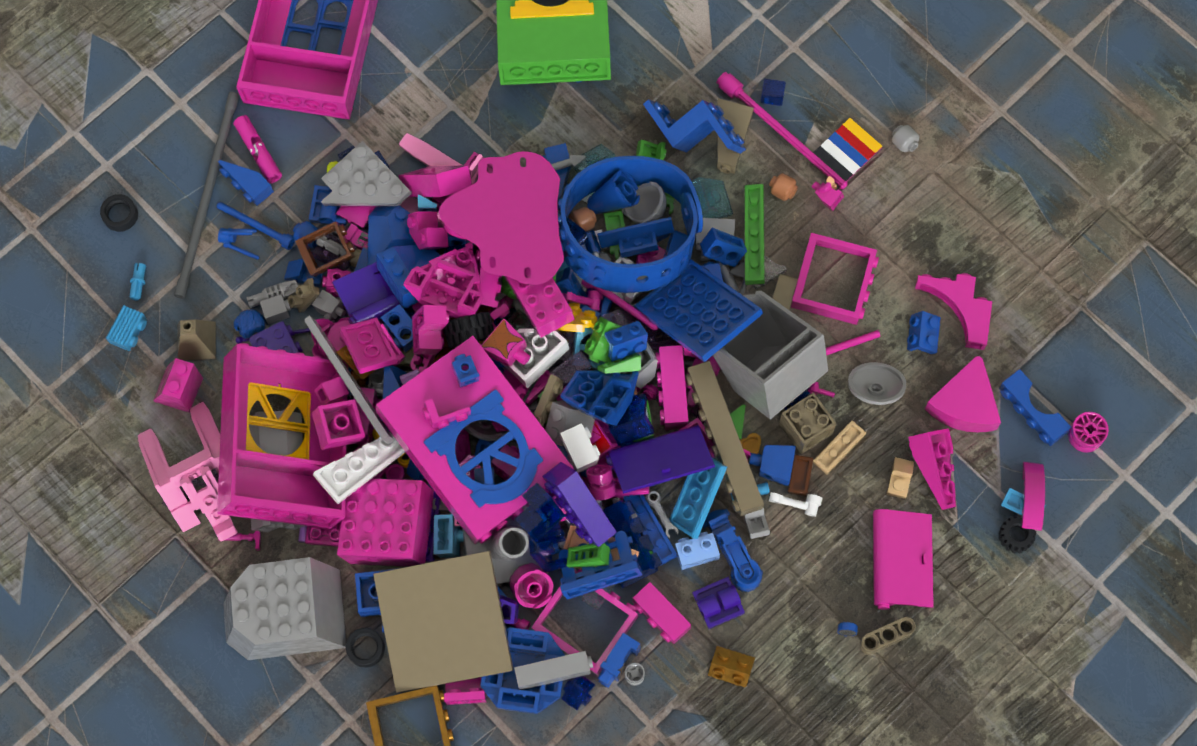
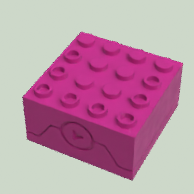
M370 479L345 499V518L341 521L337 555L349 564L405 567L424 564L426 562L434 490L422 480Z

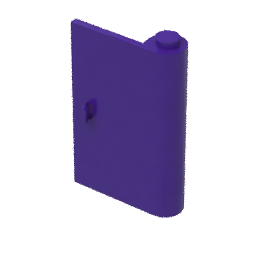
M377 262L332 281L350 317L348 318L350 325L373 318H378L380 321L384 314L400 304L377 269Z
M699 425L609 450L608 455L605 456L606 463L615 470L623 494L715 468Z

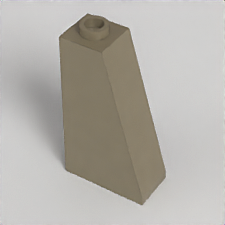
M718 98L717 105L723 110V117L733 124V131L736 135L739 134L745 143L754 108ZM717 134V169L726 174H735L741 154L728 149Z

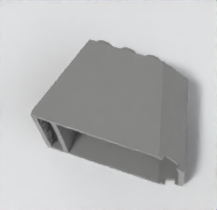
M756 291L755 294L743 296L759 306L763 314L717 351L713 357L734 392L771 420L827 373L828 364L824 335L763 291Z
M311 557L252 564L245 569L230 587L223 604L226 643L247 660L346 648L342 585L339 569Z

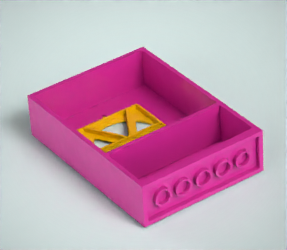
M247 343L236 344L224 357L217 514L331 529L345 518V500L337 504L313 476L316 470L346 455V445L321 450L312 412L318 406H321L314 390L321 383L340 377L330 360L323 359L321 356H305L304 353H288L282 349L270 350L265 346L253 347ZM278 394L291 400L279 419H277L266 395ZM347 396L338 402L347 401ZM256 401L260 402L267 418L249 415ZM296 407L301 411L305 424L287 421ZM249 424L302 432L305 435L300 447L292 454L286 456L269 454L255 443L249 430Z

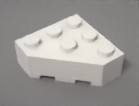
M534 329L516 330L526 341L527 347L524 351L530 355V359L525 365H522L517 360L510 367L502 365L527 389L569 350L567 340L556 330L542 338L539 337Z

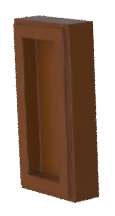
M794 455L788 493L807 497L813 458Z

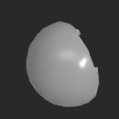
M645 183L636 190L637 196L640 195L639 203L622 209V213L637 224L659 220L663 217L666 210L667 198L662 187L657 183Z

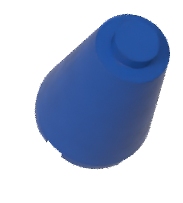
M618 171L588 198L587 207L593 210L595 214L635 206L640 200V195L637 196L636 194L638 186L630 174Z

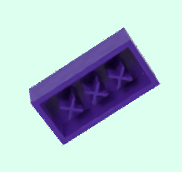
M560 462L542 476L546 481L544 484L546 489L551 494L554 493L556 496L555 502L561 509L564 508L566 511L565 517L571 524L574 523L576 526L575 532L581 539L584 538L588 544L593 543L599 547L617 533L576 470Z

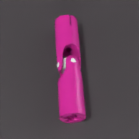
M247 115L238 117L233 124L254 157L265 179L269 183L278 181L282 177V173L266 149Z

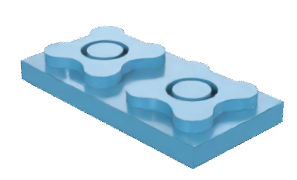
M714 458L712 459L715 468L687 475L669 519L675 527L694 539L699 537L727 469V466Z

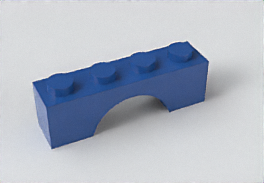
M1019 369L1002 382L999 387L1000 393L1005 399H1009L1012 402L1013 408L1018 414H1022L1026 418L1027 424L1039 433L1040 439L1044 443H1048L1049 446H1052L1066 435L1072 427L1059 413L1044 414L1033 407L1029 399V391L1033 383Z

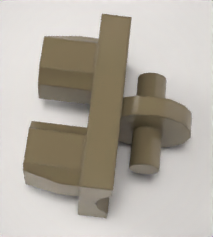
M308 278L303 285H299L296 288L294 295H290L287 298L290 307L298 308L299 313L305 312L320 294L319 288L314 287L313 278Z

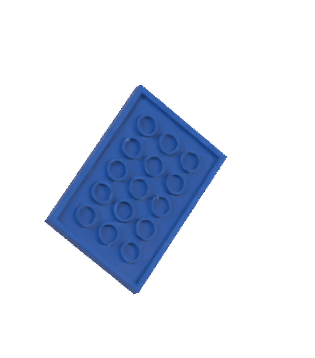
M692 259L677 278L654 289L634 306L654 325L703 362L707 361L763 314L759 306Z

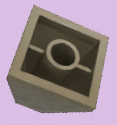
M196 319L180 320L177 324L178 359L183 361L216 359V322Z

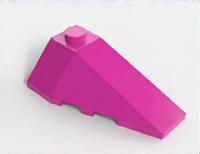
M949 428L908 437L912 455L941 509L956 507L955 483L951 480V472L954 471V465L951 464L950 454H953V444Z

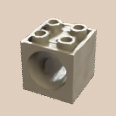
M813 392L782 412L779 425L802 455L833 435L836 422Z

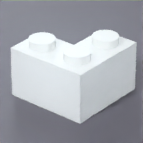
M582 423L560 433V438L568 453L567 457L577 473L597 465L600 456L597 446H592L589 438L592 436L588 427L584 428Z

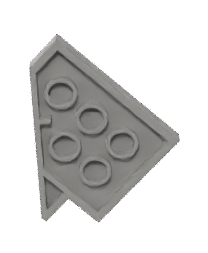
M363 141L321 178L332 190L321 201L324 206H399L412 194Z

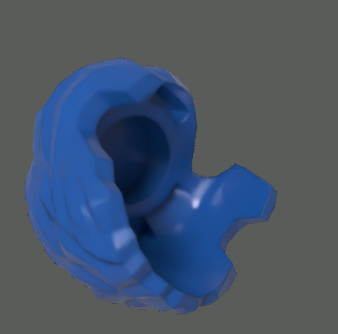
M244 310L234 320V328L239 331L242 338L247 339L253 336L255 332L259 333L265 330V319L257 310Z

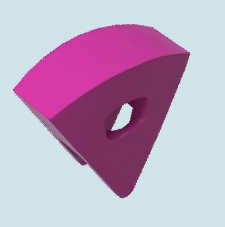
M980 356L975 357L927 402L925 410L936 420L961 431L989 432L997 430L1001 424L986 368Z

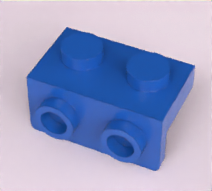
M925 311L912 314L909 320L907 350L913 351L918 349L929 354L937 353L941 317Z
M639 321L605 332L604 336L609 343L608 357L612 362L647 349L648 333Z

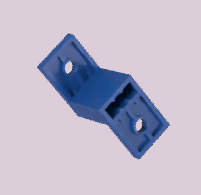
M649 99L643 103L673 148L687 153L715 130L728 149L740 154L746 150L742 137L739 134L736 135L733 131V124L728 119L725 120L723 110L712 102L708 103L702 100L678 121L670 117V111L664 104L661 105L657 101L654 102Z

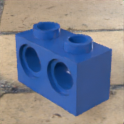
M713 227L700 243L703 255L706 258L717 260L723 265H730L732 267H735L747 252L743 239Z
M399 304L384 314L381 320L388 332L393 336L397 347L407 352L413 347L412 319ZM395 319L400 320L397 325L390 324ZM404 334L411 335L407 340L402 339Z

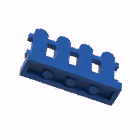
M624 531L617 532L615 534L616 541L609 543L607 540L604 542L610 548L609 565L582 567V572L579 573L575 572V567H567L568 550H561L556 564L558 567L561 566L564 578H560L562 584L560 588L566 599L568 600L642 576L641 567L637 563L636 554L632 555L630 543H633L632 537H628ZM618 548L620 559L613 561L611 550Z

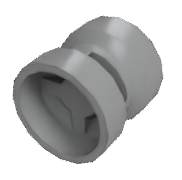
M631 663L625 669V679L630 685H640L645 678L644 668L639 663Z

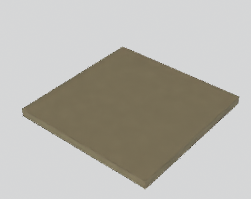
M490 551L373 574L396 693L514 670Z

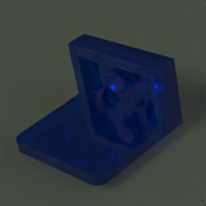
M645 394L633 396L631 404L617 426L609 424L608 429L618 446L654 434V428L646 416L647 397Z

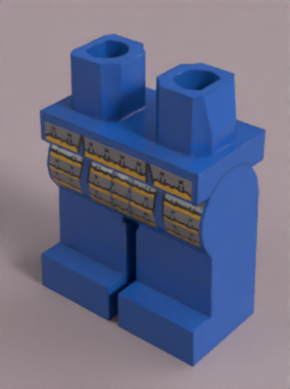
M623 633L608 655L607 663L603 661L600 665L602 672L598 677V682L608 689L614 680L618 682L630 655L634 654L637 656L640 652V643Z

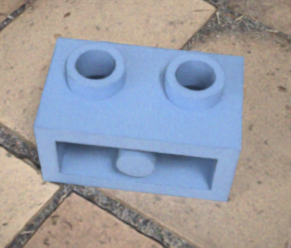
M703 532L699 534L698 539L686 537L679 539L678 543H675V551L678 555L681 570L719 560L720 558L713 533Z

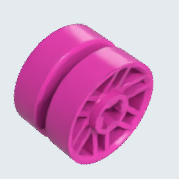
M1084 412L1077 416L1072 423V428L1068 432V438L1071 445L1078 451L1093 452L1107 438L1109 432L1108 424L1100 414Z

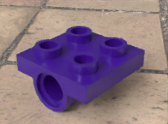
M729 576L692 592L708 630L745 614L738 592L734 585H732Z

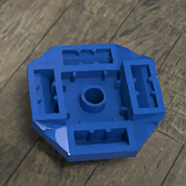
M511 627L506 629L513 669L514 667L565 656L548 632ZM514 669L510 672L483 676L480 686L497 709L538 714L561 698L563 681L519 690Z

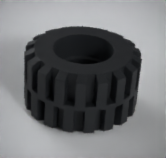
M486 311L449 320L448 324L443 328L448 347L456 348L471 336H474L478 342L486 340L494 331L490 312Z

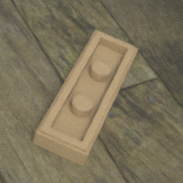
M852 420L813 460V463L828 475L866 435V432Z

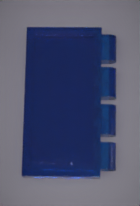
M622 499L603 509L616 532L624 531L628 537L631 536L633 539V543H630L631 549L639 551L637 563L641 567L643 575L620 582L622 588L659 571L657 567L662 565V562L657 552L650 554L649 551L654 549V546L648 534L641 536L640 533L645 531V528L639 516L632 518L631 515L635 514L636 510L631 500L624 503Z

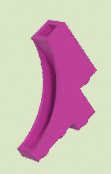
M962 273L957 274L955 280L952 281L947 277L933 278L928 274L918 275L915 289L937 296L957 315L964 331L965 347L984 350L988 341L992 301H988L983 297L973 298L976 277Z

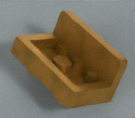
M717 646L708 676L747 687L755 657Z

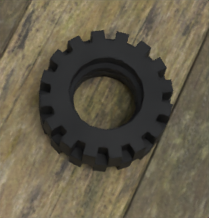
M1020 515L1007 519L999 530L1001 545L1005 546L1006 550H1011L1012 553H1022L1028 550L1036 539L1035 530L1022 528V518ZM1020 527L1025 532V539L1021 542L1014 541L1010 537V529Z

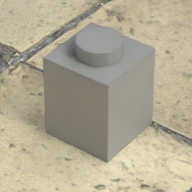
M282 294L260 301L268 325L290 318L288 311L291 310L288 300L283 299Z

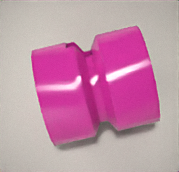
M597 464L587 469L586 473L590 484V492L595 500L612 498L616 494L612 467L608 464Z

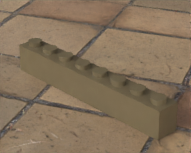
M710 361L689 367L685 379L687 385L692 386L693 393L691 394L694 403L699 405L700 410H698L700 420L701 422L705 421L707 427L705 428L708 440H712L714 445L711 446L713 455L718 457L720 463L727 466L724 474L727 480L725 487L728 494L732 493L734 511H738L739 515L743 516L763 509V500Z

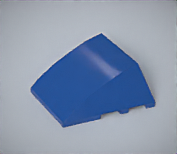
M576 371L561 393V398L575 409L597 420L617 426L632 402L639 372L632 371V374H603L600 371Z

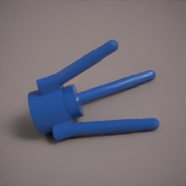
M220 228L218 241L224 243L223 247L231 248L249 257L259 259V256L231 244L235 243L237 235H252L257 232V229Z

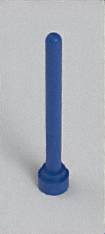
M222 202L217 203L216 206L219 210L278 240L281 247L290 250L295 244L293 235L289 233L281 234Z

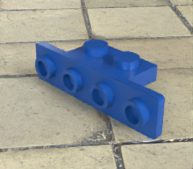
M671 217L601 232L597 236L601 248L619 245L621 257L624 258L659 250L656 236L673 233L674 227Z

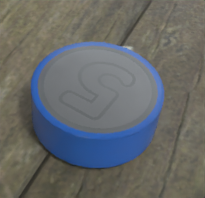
M842 622L838 624L837 633L844 636H855L858 633V626L854 623Z

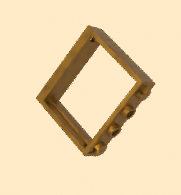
M435 685L366 702L375 746H385L377 707L431 694L434 697L444 746H451V741H454L452 729L447 728L446 722L450 720L447 709L443 710V690H439L438 686Z

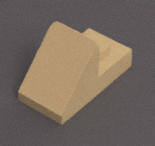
M894 458L886 495L906 499L910 479L913 475V461Z

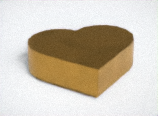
M751 433L747 438L740 440L743 449L750 453H759L761 437L758 434Z

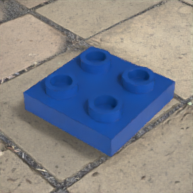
M315 185L309 222L331 224L336 221L340 225L343 224L345 226L347 220L336 215L340 206H324L321 203L332 192L329 187Z

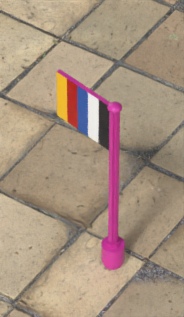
M724 72L716 82L719 85L718 87L731 99L734 97L739 98L747 106L753 107L754 112L827 177H832L835 184L840 187V190L845 189L848 184L847 181L883 147L849 118L821 146L812 152L743 92L742 88L744 85L731 73Z

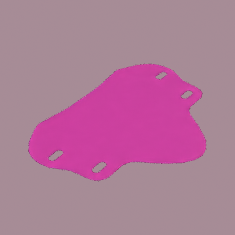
M522 151L504 157L481 159L478 163L477 182L454 193L445 199L440 206L439 215L443 223L461 237L478 246L481 268L486 273L507 276L524 284L536 285L548 282L554 277L564 261L558 225L557 200L560 178L550 162L539 154ZM521 157L526 159V167L520 166ZM489 163L493 165V173L491 174L487 172V164ZM491 257L496 259L495 268L490 267L489 259ZM526 267H529L531 270L530 278L525 277L524 269Z

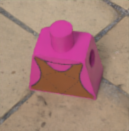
M505 319L500 322L481 345L490 358L508 367L512 366L516 360L525 365L530 359V355L524 351L527 347L525 339Z

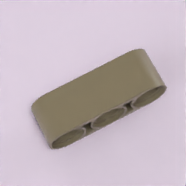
M780 274L773 299L790 310L798 278Z
M904 617L866 634L860 642V650L864 654L870 655L909 638L916 628L914 620ZM901 624H908L910 631H902ZM883 632H890L893 637L892 640L884 639ZM871 640L874 642L875 647L867 648L864 642Z

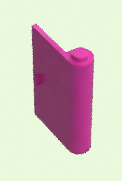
M888 509L873 511L874 605L878 606V609L887 610L895 604L933 608L932 514Z

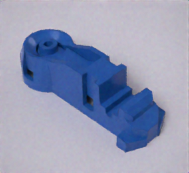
M715 510L709 513L704 522L703 529L708 527L711 533L714 534L715 541L731 568L730 578L732 584L740 591L749 592L755 590L762 581L763 571L759 567L758 562L751 559L740 536L737 537L735 535L736 529L734 526L732 527L728 520V516H730L728 510Z

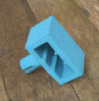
M452 514L434 515V555L440 558L460 557V542H464L463 531L460 530V526L454 525V516Z

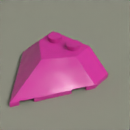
M472 242L465 244V247L459 250L454 249L430 260L429 264L413 268L404 282L406 289L422 305L446 306V313H449V316L454 318L476 314L483 301V293L481 291Z

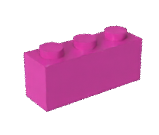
M651 582L633 597V606L637 608L636 611L639 614L643 612L648 617L646 621L653 628L657 627L662 632L660 635L667 643L671 641L675 644L691 629V624Z

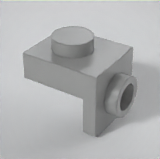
M764 508L744 515L751 539L770 535L764 515Z

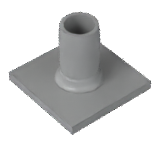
M539 501L530 509L528 507L524 508L523 514L516 520L509 519L506 527L493 531L491 533L492 536H490L491 538L483 544L478 542L475 545L462 528L466 555L486 551L491 552L497 584L510 582V577L515 570L529 563L539 565L548 574Z

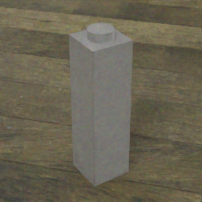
M586 651L514 667L519 690H525L591 674L590 668H593L591 656H587Z

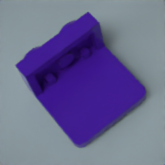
M283 321L251 336L249 339L253 347L265 346L270 350L282 349L288 353L303 352L299 342H295L292 337L295 334L290 324L286 326Z

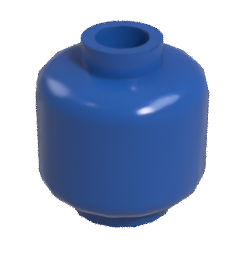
M308 221L298 223L293 229V239L296 241L318 230V228ZM317 240L309 243V248H315Z

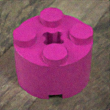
M529 563L520 566L510 577L511 591L523 607L537 609L545 606L551 600L554 589L553 581L539 565Z

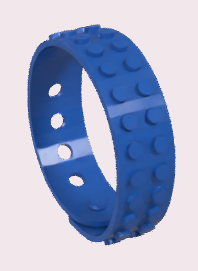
M619 156L591 164L577 173L570 184L565 186L563 198H559L558 201L559 237L566 264L587 283L612 292L635 293L649 291L673 281L687 267L691 259L696 233H701L703 229L700 201L690 178L675 165L651 157ZM622 171V173L627 172L630 174L637 186L650 182L657 183L665 193L671 195L681 204L682 218L688 239L678 250L660 260L641 264H620L598 258L585 250L572 235L566 219L578 202L598 190L616 172ZM640 276H647L641 280L637 279Z

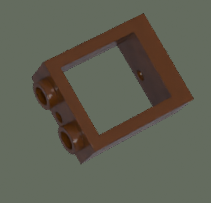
M335 221L295 241L311 276L316 277L328 271V269H332L355 258L353 254L355 248L351 241H347L345 236L347 231L343 224L340 225V223ZM336 231L346 254L318 267L308 244Z

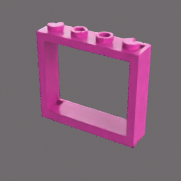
M811 233L791 308L857 325L858 320L863 319L865 308H862L863 302L868 301L870 291L866 290L868 285H872L875 274H871L872 268H876L878 264L877 250ZM816 245L869 259L855 312L801 298Z
M579 568L577 571L575 570V572L579 573L582 572V570ZM559 587L531 628L535 631L548 632L560 649L567 654L578 653L580 651L542 625L563 595ZM603 588L595 592L629 616L597 663L592 661L593 668H590V670L596 674L601 672L600 665L602 662L607 663V657L623 633L627 634L639 616L636 613V607L628 602L624 605L619 601L620 596L613 591L607 593Z

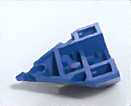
M400 205L377 206L368 216V265L375 263L376 254L395 246L416 245L407 226L408 214L410 212Z

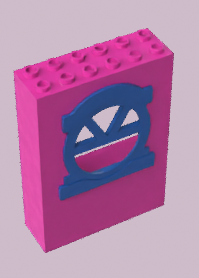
M471 336L376 404V414L475 545L478 542L483 544L489 540L490 536H492L491 533L506 527L509 519L514 521L524 512V508L528 507L530 509L540 500V496H548L550 492L546 489L544 485L546 481L542 476L557 464L562 462L574 469L474 336ZM465 354L466 357L471 355L476 370L480 375L479 381L460 388L452 369V362L455 361L454 358L458 355ZM464 365L461 367V369L466 371L469 369V367L467 365ZM433 399L439 417L470 407L471 415L464 421L457 422L455 420L449 422L448 426L438 429V427L432 428L430 420L425 419L422 408H425V401ZM478 420H491L509 430L508 433L461 467L459 466L455 454V444L459 433L467 425ZM512 439H515L520 456L517 459L498 450ZM490 456L517 468L515 473L505 482L494 485ZM481 462L483 463L484 484L478 483L466 475L467 472Z

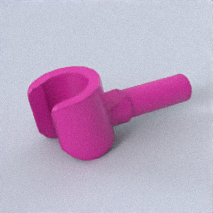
M818 382L813 383L808 388L809 394L814 392L815 395L823 394L830 397L835 395L834 392L819 389Z

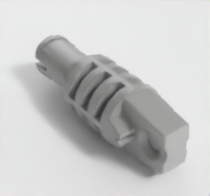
M296 280L264 288L261 293L246 297L249 307L261 305L260 301L281 294L283 299H287L290 295L296 293L298 283Z

